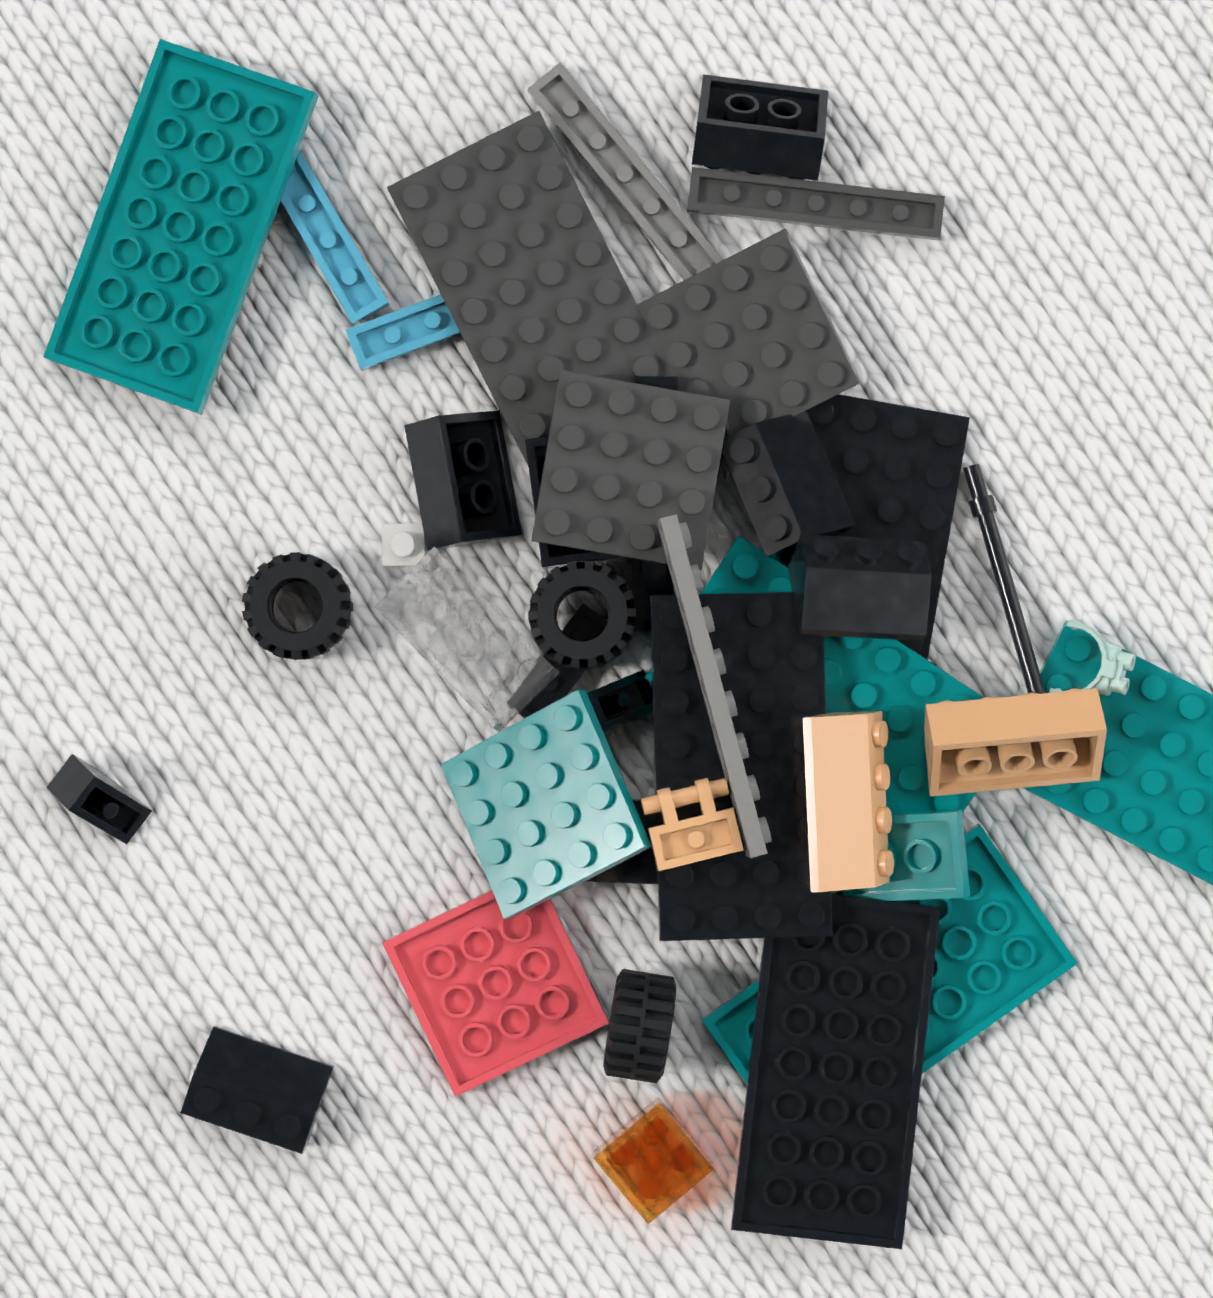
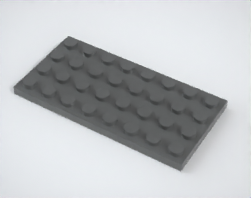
M540 111L387 187L527 466L525 439L549 436L560 370L634 383V376H667L656 354L643 316Z

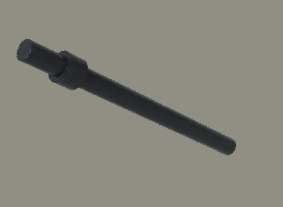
M980 464L965 467L963 470L972 498L968 503L973 519L977 518L1027 692L1046 693L994 513L997 512L994 497L993 495H988Z

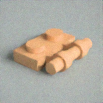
M708 778L694 781V786L673 791L667 787L656 790L657 795L641 798L644 815L661 812L664 824L648 828L658 871L744 850L734 808L731 807L716 811L714 798L729 795L725 778L710 782ZM699 802L702 815L678 820L675 808Z

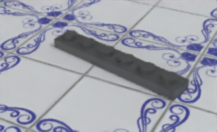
M692 167L687 212L939 240L945 196Z

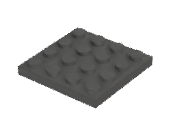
M786 229L637 304L656 354L667 376L678 377V391L730 400L724 438L756 422L789 414L795 416L862 383Z
M560 370L531 541L668 565L656 521L660 518L677 514L679 523L686 522L690 532L692 547L686 549L690 566L697 564L699 570H702L730 400Z

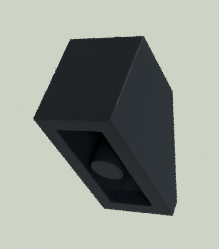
M644 669L587 692L603 732L653 712L652 688L649 681L645 679L646 673Z
M71 754L46 787L70 812L125 844H128L152 812L148 806L102 771L74 754Z

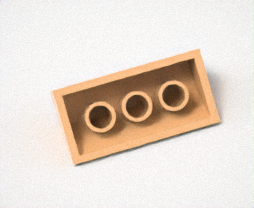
M1070 689L1064 692L1027 693L1021 696L984 697L978 700L942 701L936 704H926L924 736L930 796L1100 781L1107 728L1098 689Z
M882 711L832 712L804 717L803 734L811 892L874 888L890 883L889 876L892 875L894 870V857L892 852L888 850V833L892 827L891 810L886 807V790L890 785V771L888 765L884 764V747L888 742V727L886 722L882 721Z

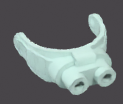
M1069 620L1066 626L1071 627L1073 630L1079 629L1090 633L1098 642L1102 653L1101 668L1096 678L1081 690L1097 688L1098 693L1101 695L1109 696L1111 692L1125 695L1130 682L1129 678L1125 677L1126 670H1133L1136 655L1123 652L1121 646L1109 643L1102 637V634L1092 627L1085 626L1081 621ZM1050 688L1049 692L1054 693L1064 691H1062L1060 688Z

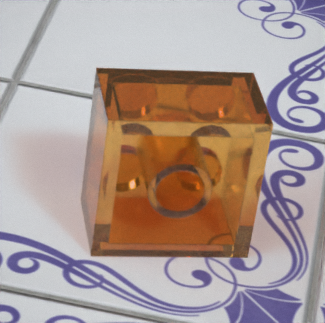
M659 1096L593 1150V1159L647 1224L651 1223L714 1170L713 1161Z

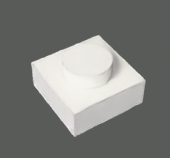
M422 523L381 524L383 567L425 566V537Z

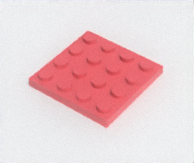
M490 890L382 942L455 1097L609 1024L607 1016L551 899L513 919H504L493 891Z

